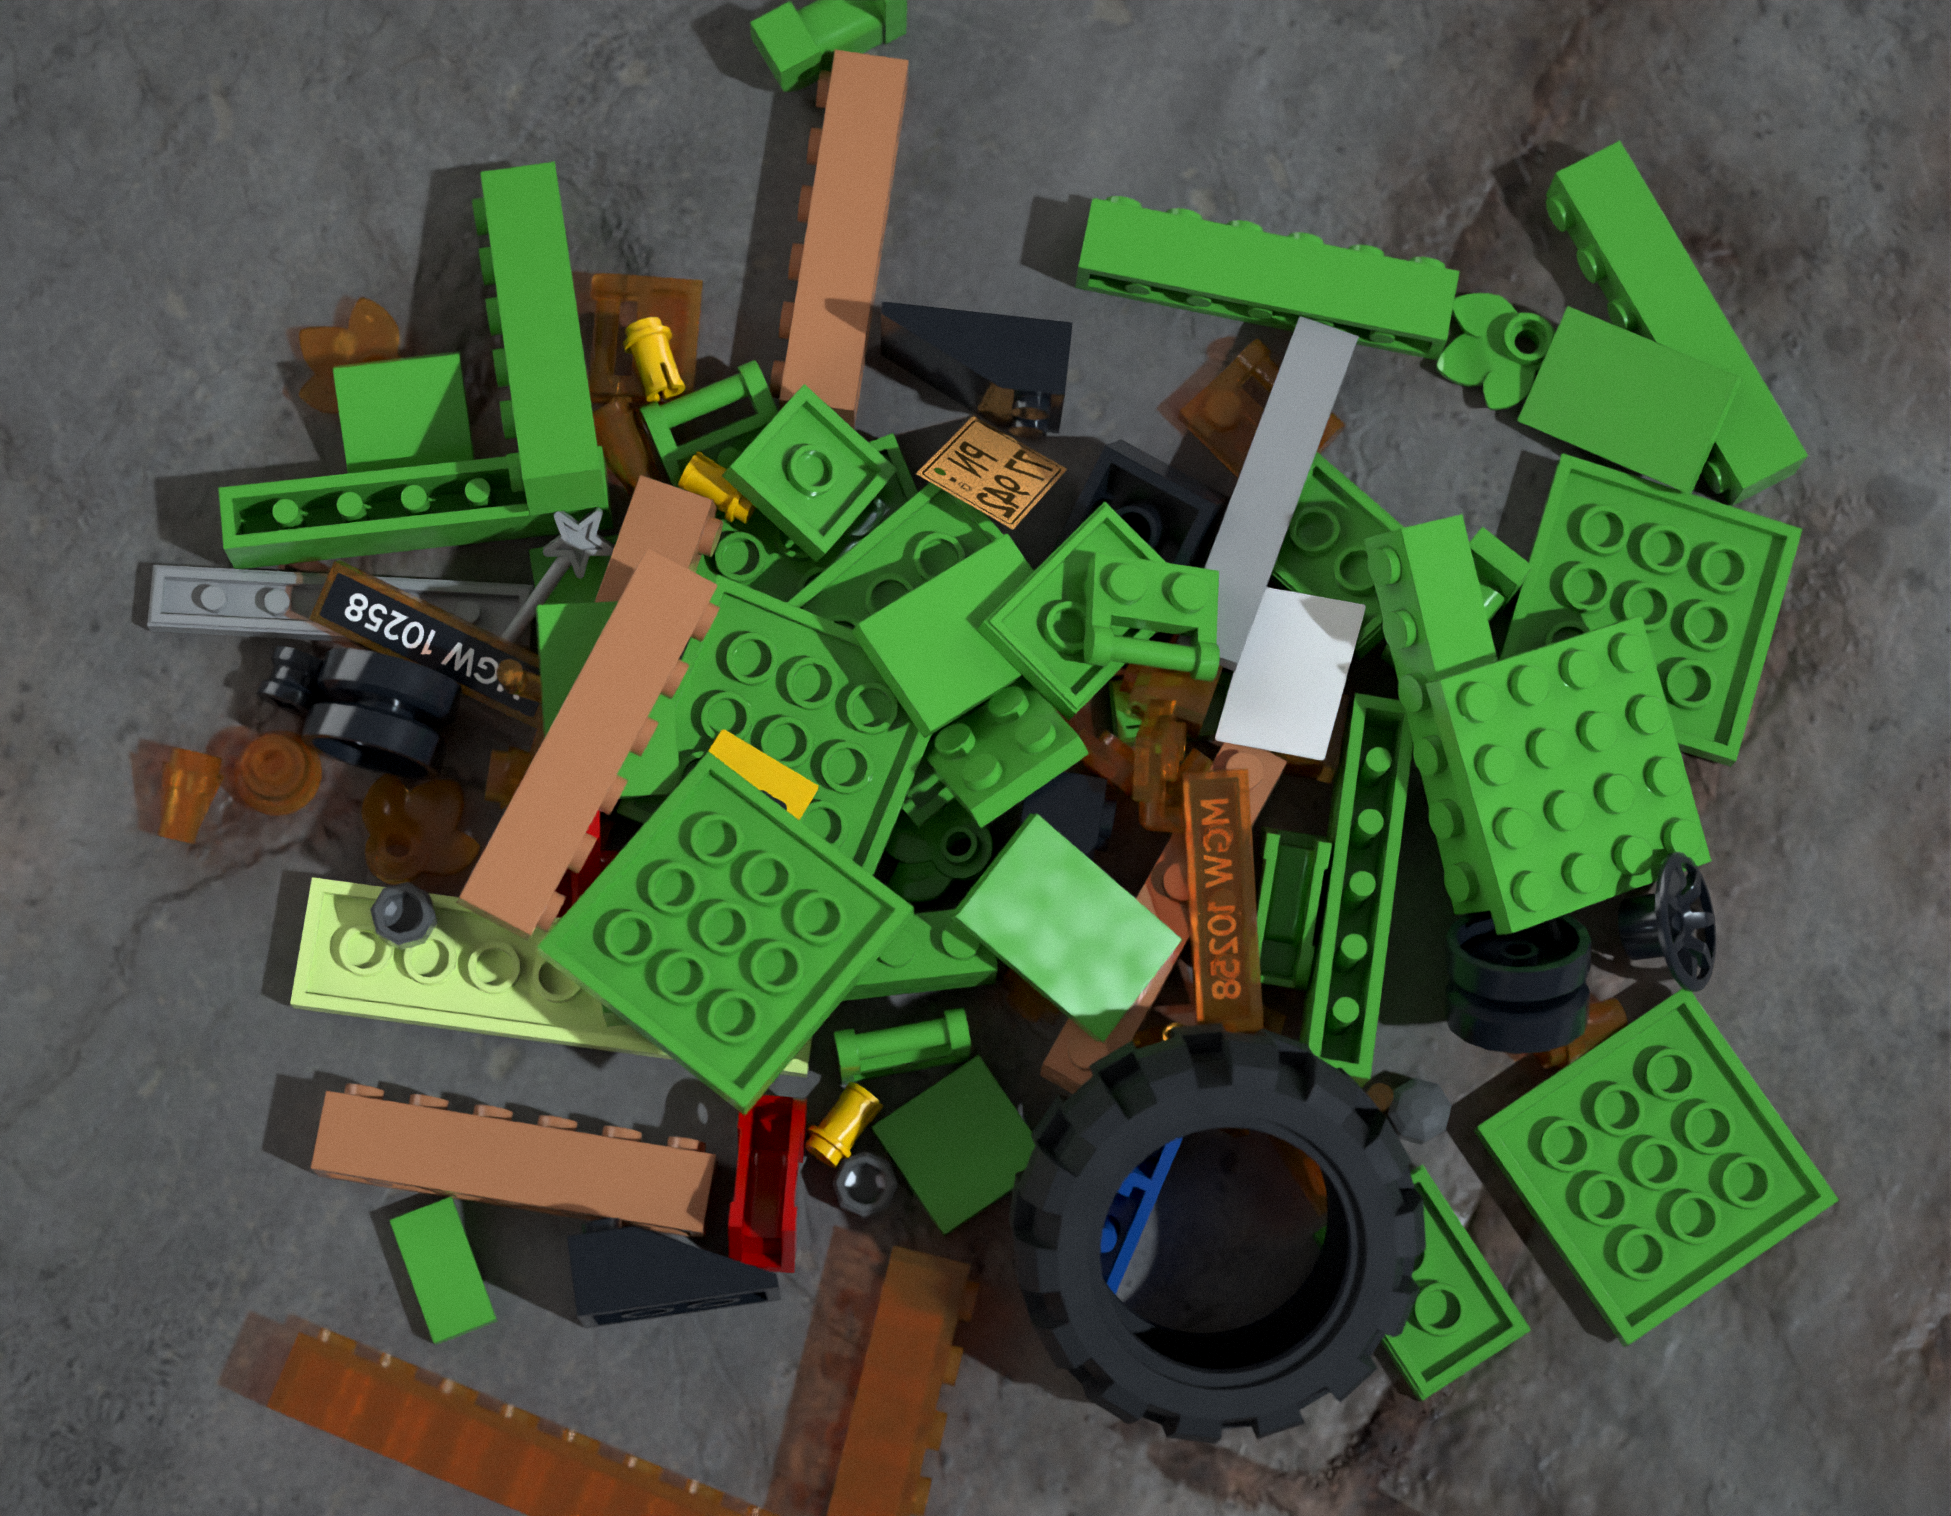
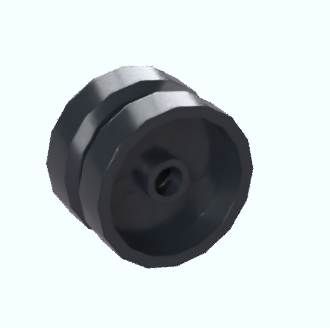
M334 648L327 651L317 684L320 690L332 701L317 703L309 708L301 736L304 744L320 754L364 770L413 780H433L438 778L448 746L443 737L433 729L455 722L463 694L461 685L437 671L401 658L351 648Z
M1491 911L1468 913L1452 923L1446 935V968L1450 979L1445 988V1017L1449 1029L1464 1042L1480 1048L1513 1054L1546 1052L1569 1045L1584 1034L1590 1014V990L1586 979L1591 969V938L1583 924L1570 915L1564 914L1515 933L1497 935Z

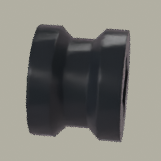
M278 645L275 647L271 657L274 665L272 674L269 679L261 681L256 694L275 707L307 718L309 708L320 703L318 695L321 690L317 680L323 660L303 651Z

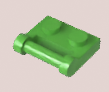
M755 359L738 366L737 374L660 406L657 401H653L639 407L645 428L654 444L671 486L680 488L678 487L679 480L689 461L698 451L718 465L728 469L778 413L765 378ZM749 397L755 414L676 446L670 431L671 428Z
M1095 552L1088 561L1084 640L1085 663L1106 667L1110 661L1190 672V677L1193 680L1212 682L1216 677L1220 659L1219 645L1216 644L1219 571ZM1111 625L1191 637L1190 646L1117 636L1113 634Z
M964 1008L944 1011V1018L855 1034L853 1028L834 1032L841 1085L969 1060L971 1042Z

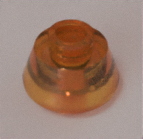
M272 730L257 735L242 748L235 762L234 780L239 795L252 809L270 816H284L301 810L314 798L322 780V765L318 753L304 744L301 735L286 730Z

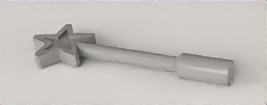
M596 507L579 521L564 511L553 513L560 535L544 546L543 555L545 557L557 558L496 645L491 646L509 654L536 616L537 605L545 603L571 565L576 577L581 579L584 577L590 556L612 555L615 545L597 534L603 513L600 508ZM461 685L463 692L474 700L482 701L485 695L465 685Z

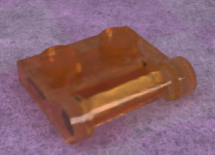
M601 273L592 277L590 296L596 300L590 370L589 375H587L591 402L609 404L617 401L651 403L646 400L645 389L634 358L631 376L614 375L620 306L625 301H638L636 321L657 317L661 320L662 326L669 327L672 332V338L668 343L680 378L684 381L685 390L678 396L666 401L663 399L662 391L658 392L660 397L658 404H665L695 391L704 291L703 280Z
M1259 338L1246 346L1224 371L1179 411L1178 419L1237 478H1239L1264 409L1241 385L1250 376H1253L1271 393L1280 369L1269 358L1272 351ZM1334 412L1330 414L1317 449L1319 454L1346 427V424Z

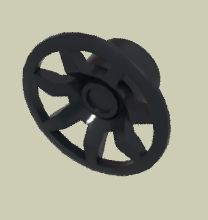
M1673 852L1666 856L1660 866L1655 893L1625 897L1622 900L1618 912L1619 934L1623 948L1630 959L1644 960L1664 957L1673 978L1680 987L1688 992H1697L1705 988L1713 972L1716 955L1714 910L1708 887L1696 863L1683 852ZM1682 867L1688 872L1686 877ZM1700 897L1703 912H1691L1690 905ZM1705 927L1706 943L1694 937V929ZM1697 965L1701 968V970H1700L1698 976H1697Z

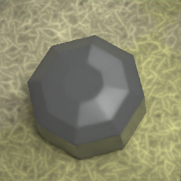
M409 882L383 888L370 909L378 937L399 950L425 944L438 923L430 894Z
M1413 1078L1390 1093L1385 1116L1399 1139L1422 1145L1446 1130L1452 1105L1439 1084Z
M869 1152L844 1159L832 1182L840 1208L863 1220L887 1212L898 1189L890 1162Z

